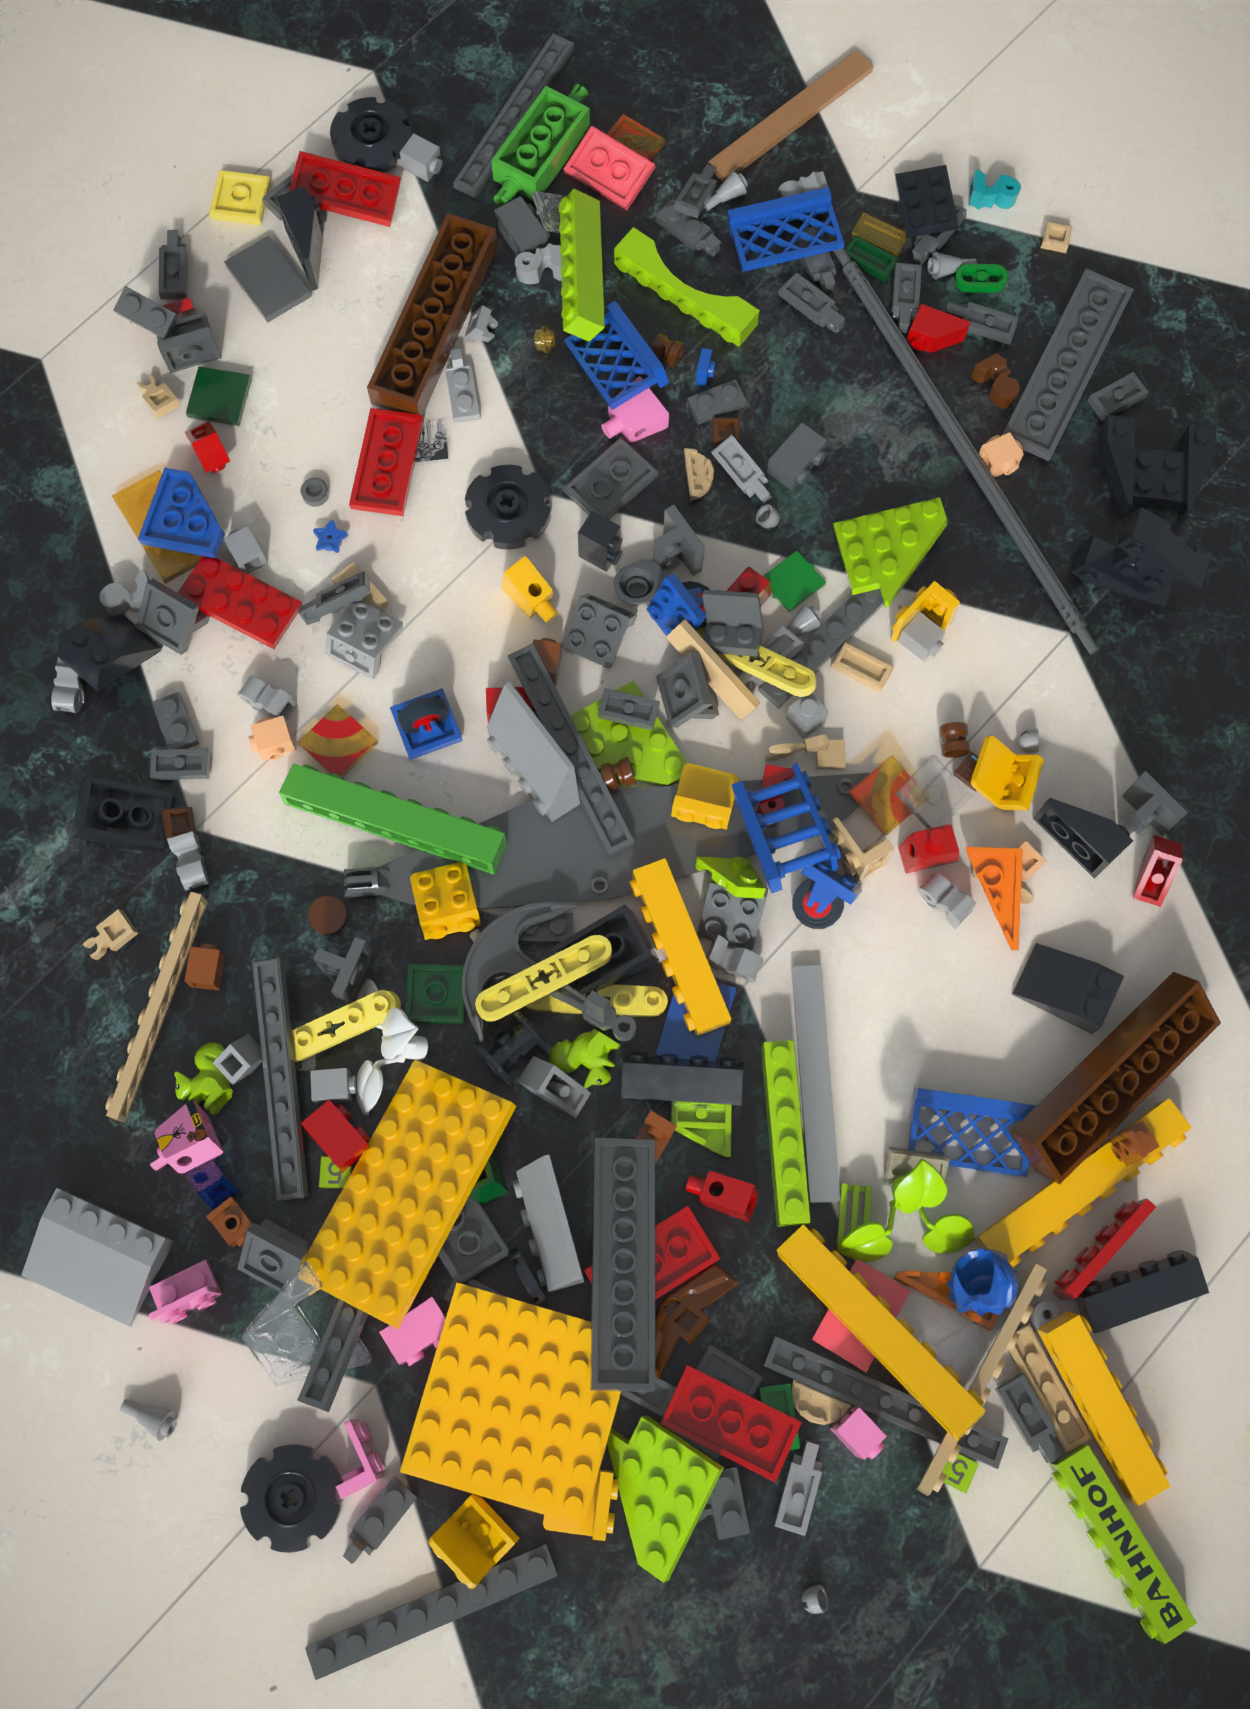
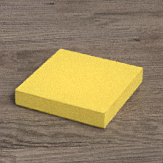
M219 170L209 211L210 218L262 225L266 207L262 203V197L270 190V176Z

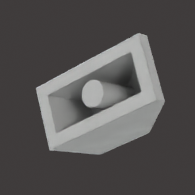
M534 1056L518 1080L520 1084L532 1093L574 1118L578 1116L591 1094L558 1067Z

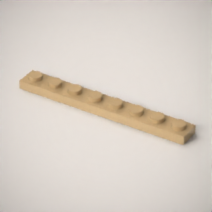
M190 892L188 899H184L182 902L179 924L173 927L170 934V948L168 953H164L160 960L159 969L161 971L157 981H153L151 984L148 1006L141 1011L138 1019L140 1027L137 1035L131 1038L128 1045V1059L126 1064L120 1067L117 1074V1088L115 1093L110 1094L106 1103V1110H108L106 1116L124 1123L127 1120L208 903L201 894Z
M1037 1263L1031 1269L970 1386L981 1397L984 1404L991 1392L986 1387L991 1377L997 1379L1006 1363L1001 1360V1357L1006 1349L1009 1351L1013 1350L1020 1336L1015 1332L1020 1321L1026 1324L1034 1307L1029 1305L1034 1294L1040 1297L1048 1280L1043 1278L1047 1269ZM972 1427L965 1433L966 1435L969 1434ZM948 1432L945 1433L917 1487V1490L927 1496L931 1494L932 1490L937 1493L939 1492L947 1477L946 1474L942 1473L947 1461L953 1464L962 1448Z

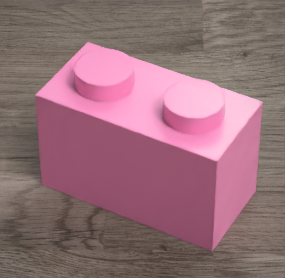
M431 1297L407 1313L399 1329L389 1325L379 1333L398 1364L403 1365L407 1362L411 1366L425 1356L423 1350L432 1344L437 1348L446 1315L436 1298Z
M851 1406L846 1415L830 1427L831 1431L858 1458L865 1460L870 1457L873 1459L885 1446L882 1441L887 1436L860 1407Z

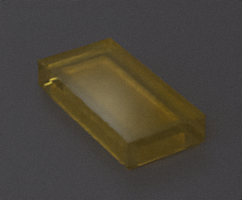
M862 213L851 233V238L857 235L896 257L899 256L908 240L905 237L904 231L866 213Z

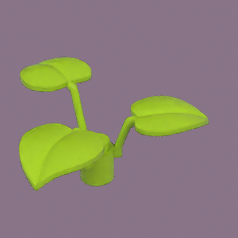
M921 1158L908 1174L896 1178L891 1183L894 1200L889 1202L890 1213L886 1229L879 1222L864 1223L846 1235L839 1243L837 1250L842 1255L862 1262H873L886 1256L893 1246L892 1240L888 1235L893 1230L896 1209L903 1213H912L916 1209L918 1210L924 1223L930 1228L922 1236L923 1243L933 1252L949 1254L960 1251L970 1245L975 1237L971 1221L961 1214L943 1215L936 1220L935 1224L929 1220L922 1206L935 1207L939 1205L947 1195V1187L937 1169Z

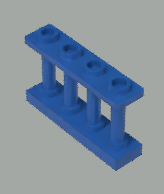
M798 763L792 764L794 778L754 792L752 790L746 791L743 781L731 784L734 799L771 893L783 890L781 879L785 878V874L828 860L832 871L838 870L837 859L841 858L837 843L835 841L830 842L828 835L831 834L827 819L825 817L820 818L818 811L821 810L819 800L816 794L811 795L808 790L811 787L809 776L806 770L801 772ZM799 789L803 799L802 802L761 815V813L755 814L753 807L757 806V802ZM808 812L813 825L773 839L770 837L765 838L762 832L768 825ZM818 835L823 849L780 863V861L774 862L772 854L775 853V850Z

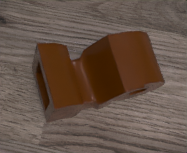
M996 353L975 364L971 375L973 380L979 383H983L988 379L995 381L988 396L991 403L1001 409L1010 408L1014 404L1019 392V384L1014 378L1009 377L1011 370L1008 369L1007 359L1002 358Z

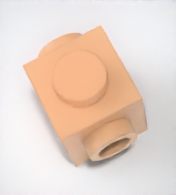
M1010 432L1001 437L1000 435L993 436L986 444L982 445L979 456L993 478L1002 474L1009 475L1016 471L1024 454L1020 442L1015 440Z
M284 716L276 718L266 717L260 719L257 724L250 725L253 733L252 736H249L252 750L254 753L259 752L263 760H276L283 757L285 753L296 750Z

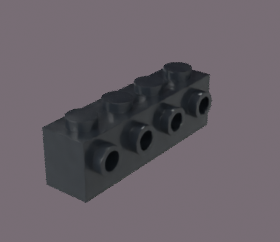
M632 1052L630 1056H625L622 1063L621 1098L742 1105L744 1062H738V1059L732 1057L720 1058V1061L708 1060V1057L701 1055L690 1056V1059H678V1055L661 1054L660 1057H648V1053Z
M1177 1250L1167 1254L1166 1259L1145 1261L1138 1265V1269L1129 1272L1126 1270L1114 1272L1110 1275V1279L1101 1282L1091 1281L1076 1298L1080 1314L1088 1321L1092 1332L1096 1334L1208 1294L1210 1292L1198 1257L1187 1251Z

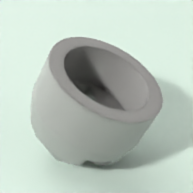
M768 504L762 506L756 514V522L767 529L777 526L780 521L778 511Z
M1038 729L1026 730L1020 735L1019 745L1024 751L1038 752Z
M822 1585L811 1586L803 1592L801 1600L806 1602L804 1605L806 1611L812 1614L827 1612L828 1596Z

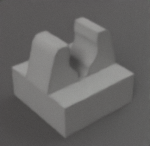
M483 305L476 310L470 317L464 338L472 342L476 340L491 341L495 335L490 333L487 327L493 330L498 326V322L490 315L492 310Z

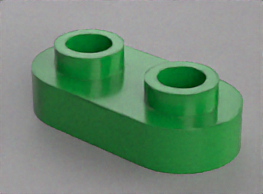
M964 264L958 268L954 283L960 291L966 293H997L1005 288L1008 273L1004 267L997 264Z

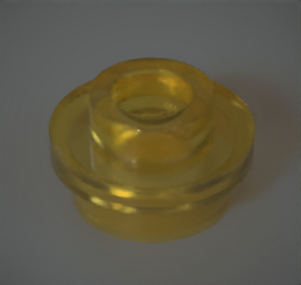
M542 326L541 329L535 330L534 340L536 349L549 353L551 347L555 345L554 332L550 331L548 326Z

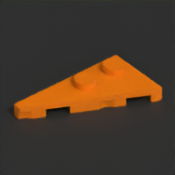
M966 847V853L1010 949L1019 950L1023 849Z
M908 1270L895 1273L893 1279L988 1331L993 1330L999 1317L998 1314L986 1312L985 1315L979 1316L972 1310L958 1313L955 1304L947 1297L950 1289L946 1283L951 1280V1272L932 1273Z

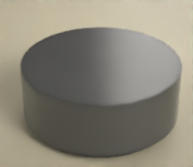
M310 478L301 486V495L307 505L317 507L323 505L328 500L329 491L323 480Z

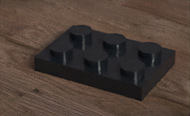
M946 165L895 174V183L906 238L958 229V220Z

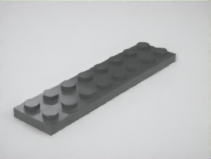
M1085 269L1002 436L1010 432L1013 438L1020 442L1023 450L1050 461L1132 295L1133 288Z
M594 1138L590 1391H655V1140Z

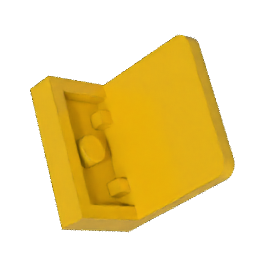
M935 581L928 588L923 586L914 596L915 602L910 607L905 605L895 617L897 621L891 628L893 630L891 640L896 642L899 639L902 630L919 611L945 631L951 624L960 604L957 596L951 590L944 589Z
M987 735L980 749L976 767L972 774L971 785L1000 810L1029 811L1045 760L1040 755H1015L995 736Z
M690 763L685 764L677 794L674 798L671 816L684 822H696L705 824L709 828L727 830L734 802L731 784L739 781L738 776Z
M457 862L417 872L410 876L419 922L425 940L440 939L447 934L459 931L468 932L475 927L482 926L466 864Z
M599 1470L584 1526L544 1515V1528L550 1531L593 1536V1540L605 1541L606 1533L613 1534L615 1513H609L610 1499L617 1500L619 1480L613 1479L614 1471Z
M472 1494L429 1538L428 1543L436 1556L443 1559L455 1572L459 1581L474 1589L520 1538L481 1496Z

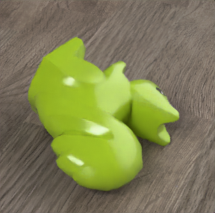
M593 1029L592 1031L580 1034L572 1043L567 1039L557 1042L551 1048L552 1052L549 1054V1062L565 1074L574 1072L582 1064L590 1069L584 1083V1088H589L592 1085H604L611 1080V1074L604 1067L615 1066L608 1059V1054L611 1049H618L620 1044L598 1030Z
M210 1042L204 1044L196 1051L194 1060L200 1072L193 1079L180 1072L174 1073L177 1079V1098L181 1101L193 1099L198 1105L204 1100V1108L213 1115H216L232 1098L233 1092L230 1087V1081L213 1064L225 1050L221 1044Z

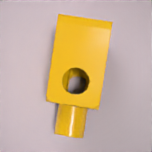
M526 556L504 572L501 588L527 617L532 618L538 613L545 623H548L558 615L559 612L550 603L553 596L552 588Z

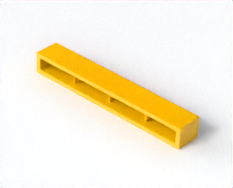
M1170 1098L1160 1102L1122 1130L1124 1131L1142 1120L1145 1122L1160 1146L1148 1153L1147 1157L1126 1166L1123 1161L1121 1162L1115 1157L1111 1149L1113 1144L1109 1139L1094 1150L1060 1185L1052 1181L973 1240L979 1248L986 1251L992 1249L1006 1254L1009 1264L1014 1267L1022 1260L1019 1255L1029 1249L1032 1253L1044 1245L1046 1242L1043 1237L1051 1231L1056 1235L1070 1225L1067 1220L1074 1214L1078 1217L1083 1216L1093 1208L1091 1204L1093 1200L1099 1196L1102 1200L1106 1199L1117 1191L1114 1185L1123 1179L1127 1183L1141 1172L1138 1167L1147 1162L1148 1165H1151L1162 1158L1164 1154L1161 1150L1169 1144L1174 1148L1185 1141L1187 1137L1184 1133L1192 1128Z
M802 1225L777 1249L778 1257L958 1442L984 1415L985 1409L982 1407L984 1401L974 1390L970 1388L966 1391L958 1383L961 1379L959 1375L949 1365L943 1367L935 1359L937 1353L925 1341L920 1344L912 1336L914 1333L912 1327L903 1318L897 1320L889 1312L892 1309L891 1306L880 1295L874 1297L867 1290L869 1284L859 1273L856 1272L852 1275L845 1267L847 1264L845 1259L836 1250L830 1252L823 1245L825 1239L817 1230L812 1228L809 1231Z

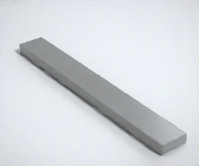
M821 965L792 966L809 1203L840 1202Z

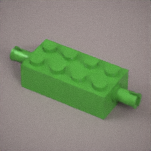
M575 84L568 96L545 86L491 160L493 180L503 185L494 196V201L498 206H501L503 202V205L512 201L517 193L534 201L532 195L542 196L590 129L589 107L582 104L588 96V92L583 86L578 91L580 84Z

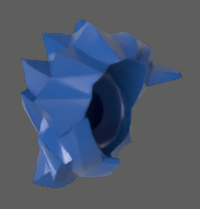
M979 1248L977 1251L970 1250L965 1257L961 1256L955 1262L950 1273L951 1280L946 1283L950 1289L947 1297L955 1304L958 1313L972 1310L979 1316L985 1315L986 1312L1000 1315L1005 1307L1009 1308L1012 1306L1017 1296L1018 1274L1017 1270H1014L1009 1264L1006 1254L997 1250L988 1249L986 1251Z

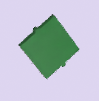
M798 551L794 552L763 576L771 584L772 598H777L788 612H791L826 585L823 578L814 570V565L809 564Z

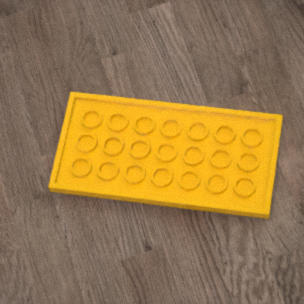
M414 1060L368 1143L369 1148L361 1155L306 1255L304 1267L298 1277L380 1321L399 1329L510 1120L516 1105L504 1098Z

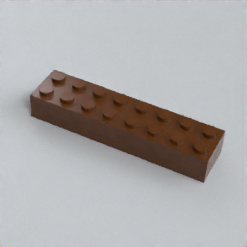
M449 213L446 214L367 386L372 405L390 411L423 415L450 356V350L454 347L498 249L496 228Z
M1172 972L1011 1130V1133L1037 1173L1060 1185L1221 1024L1198 980Z

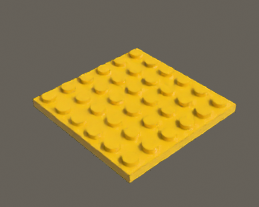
M457 1282L400 1472L584 1526L621 1391H590L591 1322Z

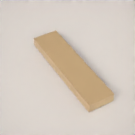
M683 620L666 636L683 657L690 652L699 653L707 684L740 720L760 704L759 700L686 620Z
M1030 1323L1016 1329L1015 1332L1020 1336L1013 1350H1008L1018 1371L1025 1375L1057 1430L1055 1431L1058 1437L1056 1440L1063 1453H1068L1093 1439Z

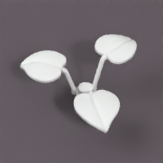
M366 979L356 1001L378 991L372 980ZM392 1008L387 1013L383 1024L376 1026L382 1029L383 1032L381 1053L385 1059L378 1060L374 1064L372 1061L366 1060L356 1077L357 1103L363 1114L369 1116V1111L377 1103L382 1091L383 1076L379 1068L390 1063H404L405 1058L423 1060L427 1054V1039L414 1035L418 1027L408 1019L400 1008Z

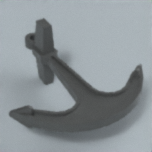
M549 901L520 906L498 917L477 937L467 955L463 968L462 994L470 1022L479 1037L480 1044L484 1043L485 1020L478 1015L475 1002L478 995L484 991L485 986L494 978L499 976L511 977L537 964L520 950L519 939L521 934L531 925L553 919L576 908V902ZM544 972L539 973L540 979L536 982L543 981L547 984L550 982L549 977L553 974L546 975ZM565 985L548 994L581 1010L584 1020L589 1022L590 1027L606 1036L611 1028L614 1036L620 1041H629L636 1034L634 1019L627 1015L617 1017L616 1009L611 1006L610 1001L593 990L586 998L569 985ZM626 1024L630 1029L627 1032H621L619 1027Z

